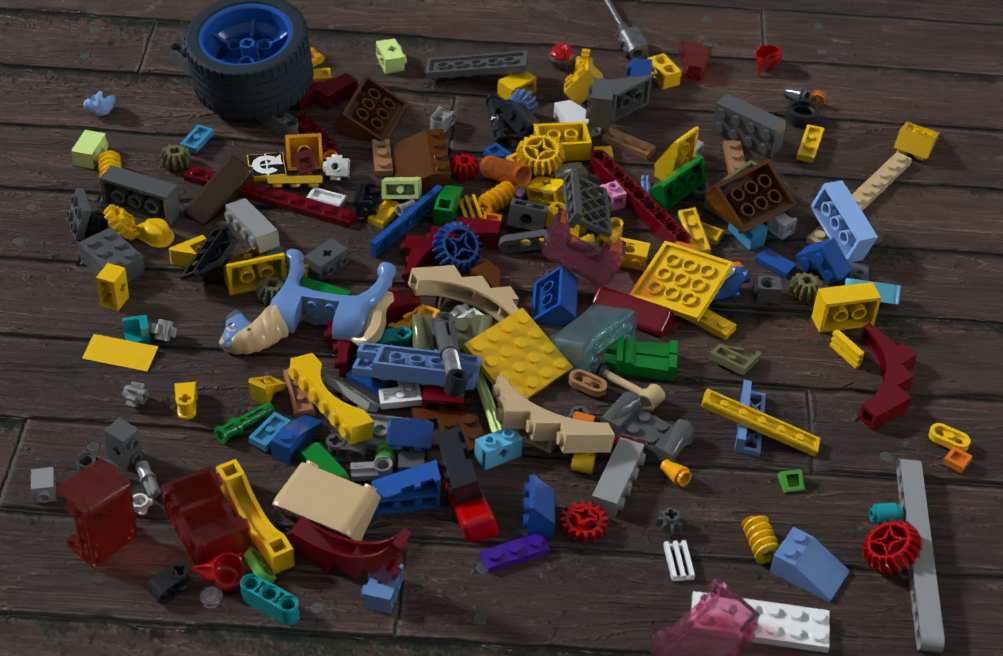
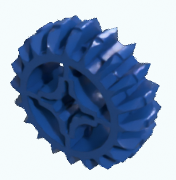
M456 222L447 223L438 229V233L434 235L436 240L432 242V245L435 246L432 252L438 254L435 256V259L440 258L441 262L439 265H454L459 273L465 270L468 271L471 267L477 265V261L481 258L479 254L483 251L479 247L483 242L477 240L480 235H474L475 229L469 230V224L463 226V222L458 224ZM449 234H456V235H459V237H458V238H453V237L450 238V237H448V235H449ZM457 256H461V257L465 256V257H467V259H466V260H457L456 257H457Z

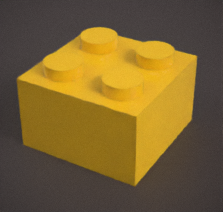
M589 60L586 63L582 62L577 67V72L574 75L570 74L565 79L564 93L578 105H581L588 98L589 85L593 84L594 77L603 78V74Z

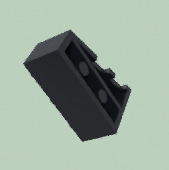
M461 426L436 433L443 456L440 462L443 471H446L443 473L450 497H455L458 505L483 497Z

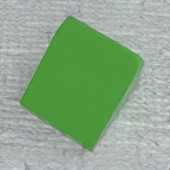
M802 469L778 473V479L784 493L805 490Z

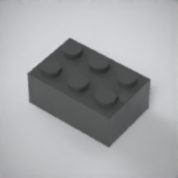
M111 227L78 242L80 260L97 276L107 263L124 267L126 269L127 283L145 274L143 256Z

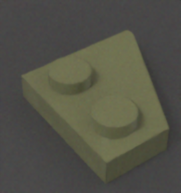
M718 344L710 352L708 359L733 370L737 374L744 375L761 359L762 352L756 351L755 355L743 353L744 348Z

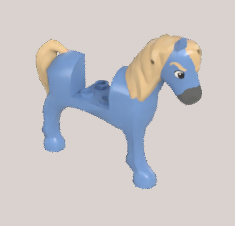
M297 249L287 250L285 262L290 267L285 284L273 297L270 305L253 322L248 320L244 312L238 309L229 313L226 316V327L219 340V345L225 352L231 354L248 355L253 352H260L278 343L280 339L288 337L289 332L294 333L304 311L306 322L312 325H327V321H333V339L349 340L360 346L361 342L376 343L381 339L386 326L387 308L394 301L393 293L388 291V289L392 286V280L396 275L397 269L388 262L379 264L377 270L379 277L375 284L357 296L324 293L300 286V280L306 272L303 265L305 257Z

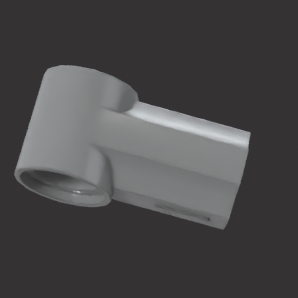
M380 456L372 462L351 463L352 482L376 480L394 474L393 462L387 456Z

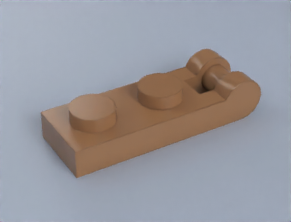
M372 139L375 177L393 176L390 139H384V141Z

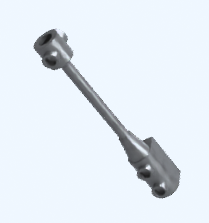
M604 0L618 25L619 38H617L619 47H622L624 56H630L631 59L649 57L648 44L638 26L629 28L623 23L611 0Z

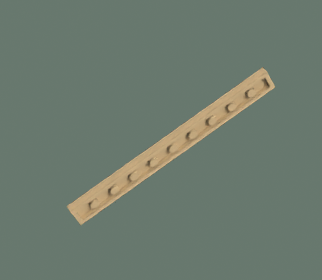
M896 152L852 194L861 211L911 165V158ZM821 224L807 236V244L810 245L829 239Z

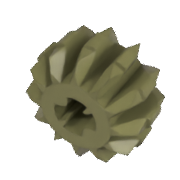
M176 143L175 145L168 144V147H163L160 152L161 165L163 168H167V171L174 170V172L177 170L183 171V168H188L191 161L188 147H184L183 144L177 145Z
M797 273L791 279L790 294L793 295L794 299L798 298L800 302L802 300L807 303L809 301L815 302L817 291L819 288H822V281L819 280V276H813L812 273Z
M272 275L269 278L264 276L263 280H259L256 288L259 302L264 303L265 306L269 305L273 297L285 284L286 279H281L280 276L273 277Z

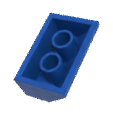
M564 265L534 282L531 318L536 324L562 326L576 318L578 278Z

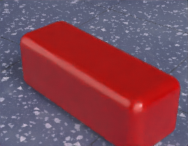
M444 473L440 475L442 487L465 539L469 542H475L499 536L500 531L495 515L482 489L483 497L458 505L456 498L450 497Z

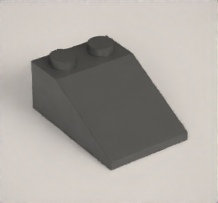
M645 75L613 79L615 82L610 116L611 123L649 104L652 76Z

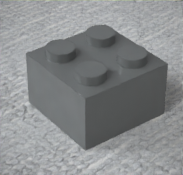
M594 77L593 84L589 85L585 118L589 119L588 126L609 129L615 80Z

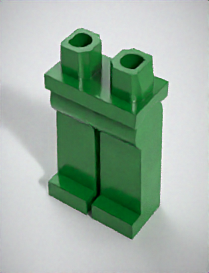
M618 335V341H606L604 364L609 366V368H614V374L620 375V373H623L625 375L674 382L677 370V340H670L669 344L639 342L632 338L624 339V336Z

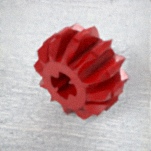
M463 153L461 155L456 154L450 161L451 175H453L454 179L459 178V181L474 180V177L478 176L479 160L475 156H470L469 153L466 155Z

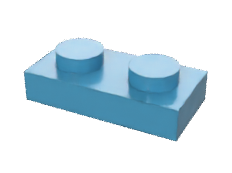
M198 124L180 145L183 144L184 147H188L190 153L197 154L214 135V129Z
M273 412L249 436V443L266 452L271 447V440L291 420Z

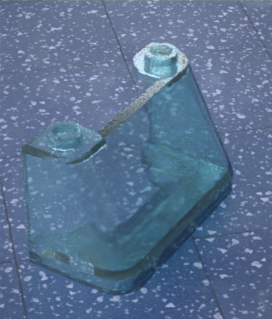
M601 304L592 305L586 312L558 333L553 334L549 339L573 366L572 370L582 369L590 373L591 369L588 366L591 361L596 362L598 360V353L620 336H624V339L635 338L638 315L628 308Z

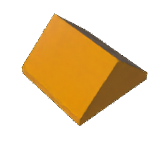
M321 133L285 135L288 171H297L293 153L307 149L312 150L316 169H323ZM307 162L302 163L303 168H308L309 164Z

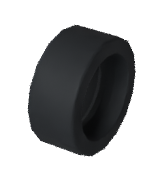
M795 99L789 102L787 106L786 120L789 124L798 128H806L807 124L814 126L818 121L819 107L810 100ZM796 112H804L809 115H801Z

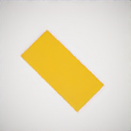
M93 334L82 359L147 372L158 346Z

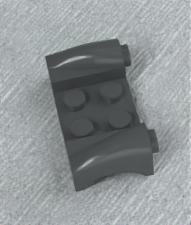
M626 391L602 416L601 423H609L616 436L619 434L635 438L634 440H644L645 448L643 452L661 462L665 459L674 462L679 452L693 441L694 428L692 424L687 420L679 419L674 425H671L641 409L642 402L639 395L635 392Z

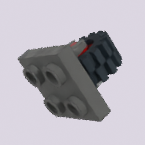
M76 188L75 194L71 196L70 210H67L66 220L69 221L70 232L73 233L75 241L83 240L86 229L91 228V231L97 230V232H101V230L109 228L108 220L105 219L103 214L109 205H104L103 201L99 203L95 199L94 202L91 199L88 200L84 188Z

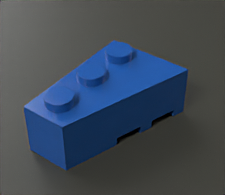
M437 460L371 481V486L377 489L376 493L381 496L374 512L375 515L440 508L441 478Z

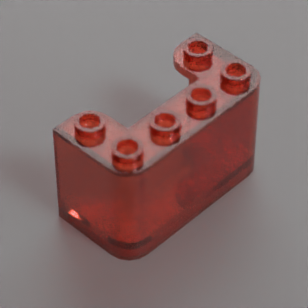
M102 458L56 487L57 495L60 497L64 496L69 502L65 506L73 514L77 535L73 534L66 539L67 546L92 568L138 537L137 532L139 531L135 520L136 513L133 506L134 498L131 493L132 484L126 476L119 474L111 463L108 464Z
M212 466L161 485L164 508L168 520L194 566L208 564L213 557L222 553H234L237 555L240 552L245 553L250 548L249 546L252 545L248 531H251L248 520L246 518L243 519L242 516L234 517L231 504L229 502L226 503L224 500V494L221 489L223 485L221 475L215 473Z

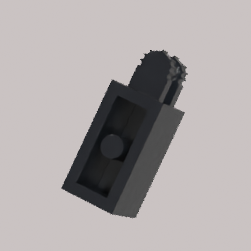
M512 99L498 100V108L503 112L501 117L521 138H529L531 134L533 135V125L541 123L523 103L513 102Z

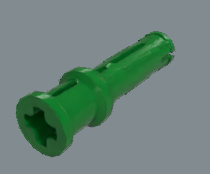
M266 402L238 419L231 418L225 425L215 427L214 433L220 443L225 444L233 436H240L244 429L271 415L275 411L273 405L270 402Z

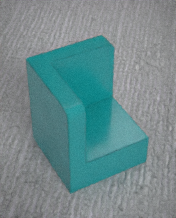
M147 315L122 319L125 340L143 344L151 343Z

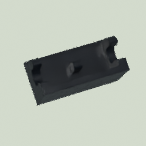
M358 182L353 200L357 217L377 215L382 193L381 191H371L369 189L370 187H376L377 183Z

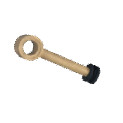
M602 362L598 363L594 369V375L603 379L606 378L630 392L637 393L642 402L641 408L647 412H652L666 397L664 390L659 385L650 384L647 388L642 389L610 372L609 366Z

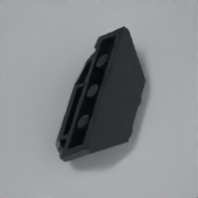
M226 225L211 231L180 276L182 281L203 283L208 280L213 281L219 277V272L228 263L227 260L238 242V239Z

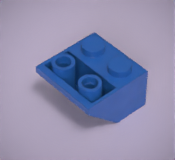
M530 474L529 483H525L524 496L528 498L523 499V511L527 513L523 514V528H527V536L541 532L544 538H553L555 490L537 476Z

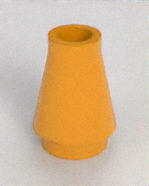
M665 459L660 465V469L676 486H685L691 480L692 473L688 467L671 462L668 459Z

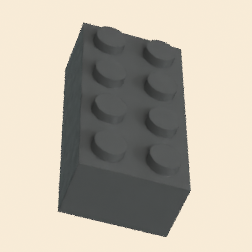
M727 93L716 102L712 131L730 140L741 141V145L768 158H772L782 147L787 121Z
M112 165L100 177L104 205L114 204L116 207L124 208L132 216L145 220L160 218L165 220L168 226L180 214L176 184Z

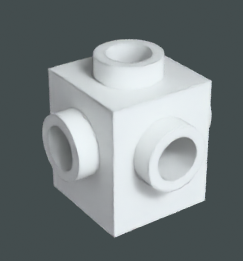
M332 154V157H327V161L323 162V172H326V176L330 177V180L341 181V178L349 179L350 160L348 158H342L343 155Z

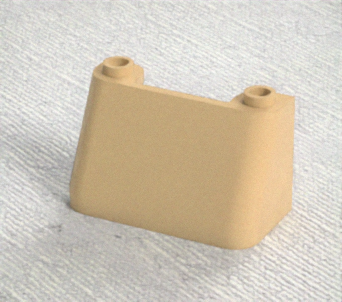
M312 461L301 462L277 494L272 505L286 516H293L297 519L304 516L314 524L330 530L336 535L361 541L381 499V496L376 493L377 489L369 484L361 486L319 469V465Z

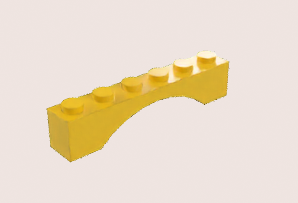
M313 353L291 358L288 369L290 378L298 384L310 401L319 408V411L326 416L330 424L339 431L340 435L350 445L373 438L374 420L365 410L341 401L327 390L321 379L322 363Z
M234 459L216 466L217 483L273 573L277 574L295 566L293 547L284 533L277 530L264 514L250 487L245 472L237 460Z

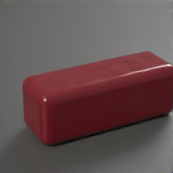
M604 286L597 288L589 306V309L597 314L656 337H664L676 322V318L670 308Z

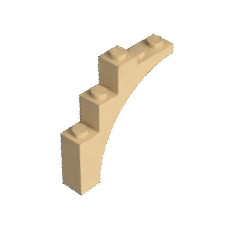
M454 265L412 268L408 284L415 296L429 295L458 300L492 315L499 322L519 310L516 306L519 298L511 286L490 288L483 276L461 277V274Z
M497 376L496 385H493L492 394L498 402L499 408H496L495 417L502 429H525L532 441H556L562 453L611 452L615 434L609 423L577 420L543 409L520 395L510 385L505 376Z

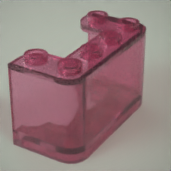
M559 207L545 232L542 245L543 255L598 285L609 284L625 258L626 242L617 238L614 243L608 244L604 242L601 249L570 234L571 223L566 218L568 211Z
M717 577L710 584L712 591H709L706 595L703 594L698 604L673 627L670 628L668 626L665 631L661 629L654 635L651 653L654 656H737L740 651L739 648L743 644L748 645L755 638L754 632L759 626L757 622L760 614Z

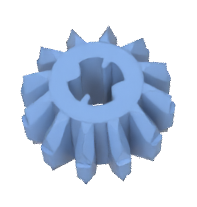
M526 89L516 90L509 99H512L515 103H523L532 114L536 112L538 102L535 101L536 96L531 95V91L527 93Z

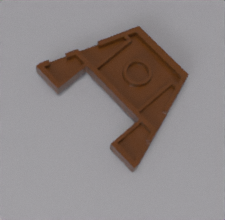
M411 408L412 418L429 420L437 424L439 432L461 426L470 455L475 452V439L484 436L476 412ZM441 451L425 453V460H428V462L437 460L438 467L441 466L440 459H443Z

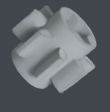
M158 319V324L152 323L150 333L155 334L154 339L169 342L170 337H176L177 328L173 327L172 321Z
M132 381L131 385L127 384L124 387L122 398L127 400V406L139 408L140 404L144 405L146 403L148 390L143 389L145 384Z

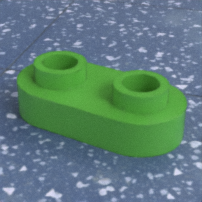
M249 548L243 554L244 564L255 575L271 583L276 580V576L268 563L256 549Z

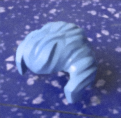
M99 91L96 95L93 94L90 99L84 100V107L97 116L107 115L114 107L116 97L111 95L103 98V92Z

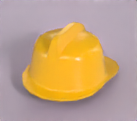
M149 218L146 222L137 225L140 233L136 238L151 247L165 248L174 241V233L163 219Z

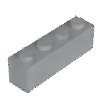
M246 198L225 205L226 213H224L227 223H230L234 230L238 231L242 238L249 242L252 248L254 247L259 253L280 246L278 230Z
M620 437L592 495L591 502L593 507L600 505V511L605 510V515L615 518L618 510H623L626 500L624 497L625 495L629 496L633 485L631 482L632 480L636 481L639 474L638 467L639 465L643 466L646 454L643 453L644 444Z

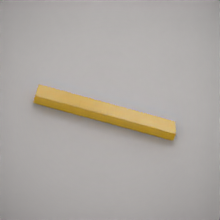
M708 388L706 389L701 404L702 408L814 457L817 455L821 438Z

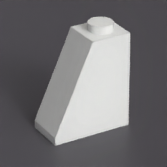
M572 100L554 103L553 117L557 123L585 121L590 137L601 135V128L588 126L589 119H585L586 109Z

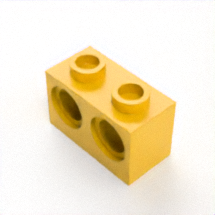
M665 54L647 58L652 59V79L662 90L680 85L682 71Z

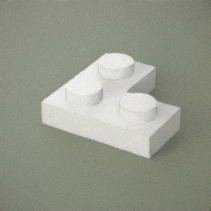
M397 380L398 387L378 389L381 409L422 405L419 383H402Z

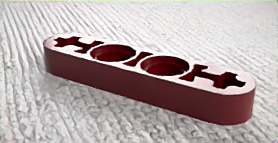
M305 114L295 116L298 120L300 134L321 133L323 154L329 150H335L338 154L337 142L309 116Z

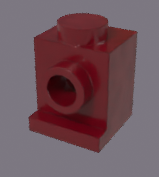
M307 149L293 153L298 175H314L313 172H316L317 169L312 150ZM307 162L309 164L308 168H303L302 163Z

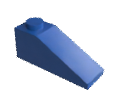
M303 415L283 426L271 440L272 458L291 466L298 457V451L306 447L323 425V421Z

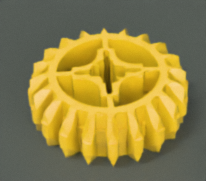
M531 134L529 138L525 137L523 141H520L516 149L518 163L529 166L535 176L541 174L543 177L544 174L556 173L557 169H560L564 162L565 151L562 143H559L558 139H553L552 136L547 137L546 134L543 136L539 134L533 136Z

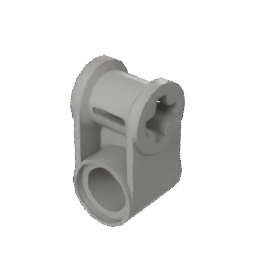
M439 106L430 117V130L444 129L445 134L455 123L457 112L448 111Z

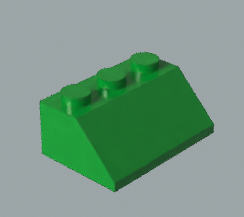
M700 155L689 159L650 188L651 197L666 212L706 182L704 157Z

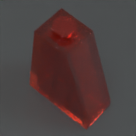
M680 41L678 56L687 79L703 82L711 61L712 46Z

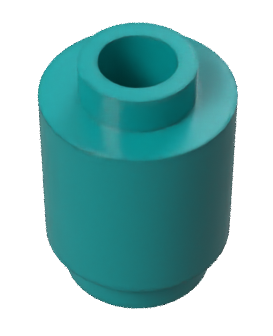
M895 502L876 503L869 509V518L875 525H882L883 521L889 523L892 518L897 522L899 519L903 520V508Z

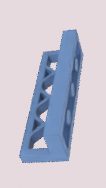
M744 380L740 403L764 413L766 393L751 391L752 381ZM750 398L761 400V402L754 405ZM738 423L735 453L760 456L762 433L755 432L751 434L747 430L748 427ZM751 441L756 446V448L744 446L746 443Z

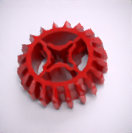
M892 518L889 523L883 521L882 525H876V529L869 530V535L864 536L865 542L862 543V554L866 563L875 572L879 571L883 575L887 572L893 575L894 571L901 574V569L903 568L909 570V565L916 564L915 558H920V551L923 550L922 538L918 530L908 521L904 522L902 519L896 522Z

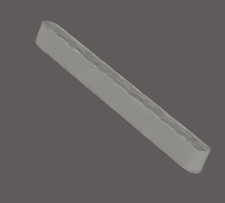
M898 459L897 482L900 505L903 508V521H908L918 530L922 538L923 548L920 551L921 557L915 558L916 564H910L908 570L917 650L943 652L945 639L921 460Z

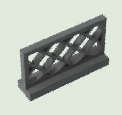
M572 168L563 180L567 226L574 228L577 224L610 237L612 229L607 188L579 177V171Z

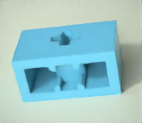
M516 429L495 431L475 439L474 457L482 468L487 470L521 457L523 439Z

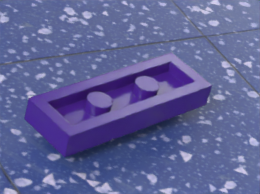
M541 532L482 550L479 552V557L487 572L490 573L549 554L550 548Z

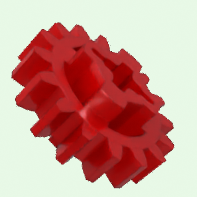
M581 500L580 504H577L575 501L572 502V507L566 505L565 511L561 512L560 518L562 533L568 532V539L575 537V542L582 539L584 544L587 543V539H590L592 542H595L596 537L601 539L603 533H606L608 517H605V510L600 511V505L593 507L591 501L585 504L584 500Z

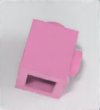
M617 181L600 185L607 188L608 200L612 204L611 211L625 207L627 193Z

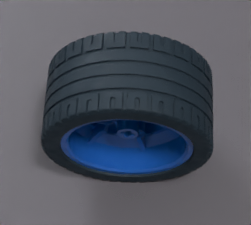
M219 0L216 3L210 4L209 7H205L198 15H195L185 30L184 47L196 97L203 106L216 114L218 113L220 116L240 120H253L255 118H267L270 115L274 116L296 105V102H299L306 95L312 85L314 70L307 24L301 12L285 0Z

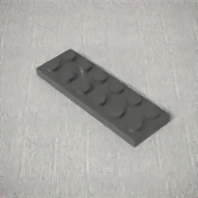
M527 51L428 58L425 76L426 79L438 80L440 78L453 79L460 76L472 77L473 75H504L511 72L519 74L527 71L528 53Z

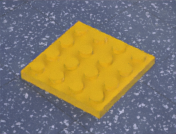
M665 241L629 295L668 307L673 312V315L698 323L733 269V262Z
M523 307L466 342L462 347L468 355L482 356L480 370L493 385H496L497 376H505L510 385L527 400L570 372L573 368Z

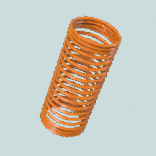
M493 155L485 156L480 164L482 176L500 182L508 181L513 186L519 188L526 187L532 178V171L529 166Z

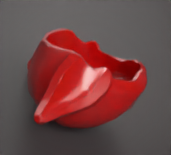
M763 44L757 49L755 53L757 76H760L765 70L775 68L780 63L783 56L780 47Z
M240 552L238 555L234 553L219 554L213 557L208 564L193 566L192 571L211 580L218 589L233 590L241 586V579L244 577V553Z

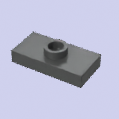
M850 262L849 265L852 270L849 272V278L869 281V265Z

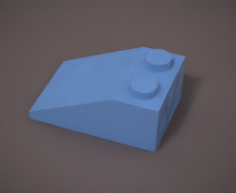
M795 527L792 528L775 552L770 568L771 573L829 603L850 572L815 537Z

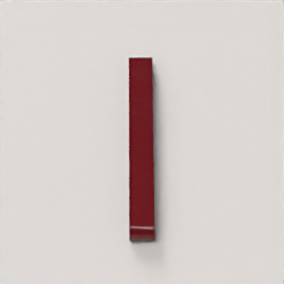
M592 151L590 170L604 184L617 181L627 193L625 205L663 243L665 241L671 243L678 241L690 244V234L605 151Z

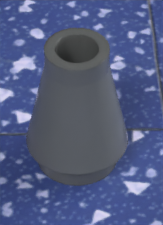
M785 87L783 95L792 100H809L810 92L806 88Z

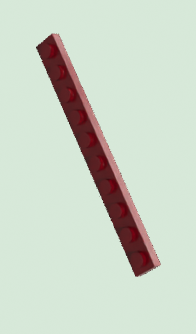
M191 165L183 177L184 181L204 186L216 171ZM255 182L246 185L240 195L242 198L349 229L357 219L355 211Z

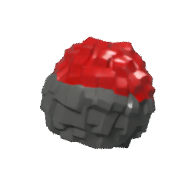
M566 43L556 44L549 53V61L556 69H567L575 59L574 51Z

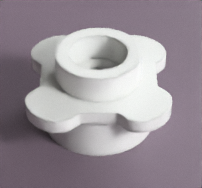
M143 493L135 494L131 497V504L127 505V510L129 512L134 511L139 515H145L148 512L149 506L153 505V500Z

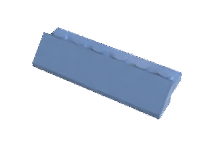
M361 342L357 350V359L352 367V375H357L361 378L398 380L402 383L414 382L421 385H439L443 388L446 383L443 361L440 358L439 351ZM460 354L461 368L469 375L466 390H474L478 385L482 356Z

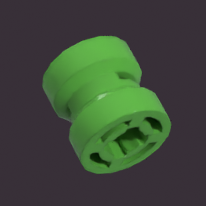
M386 440L378 442L375 459L380 456H387L392 460L394 468L396 465L397 449L391 448V444H387Z

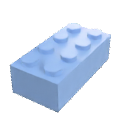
M842 180L824 183L810 208L829 239L835 237L848 263L861 261L878 236Z

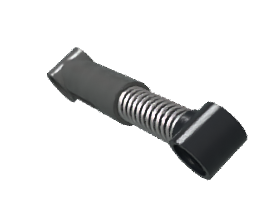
M448 312L436 313L431 333L436 337L439 355L445 368L446 383L444 392L448 396L461 398L464 396L469 375L462 370L460 364V350L454 328L456 318Z

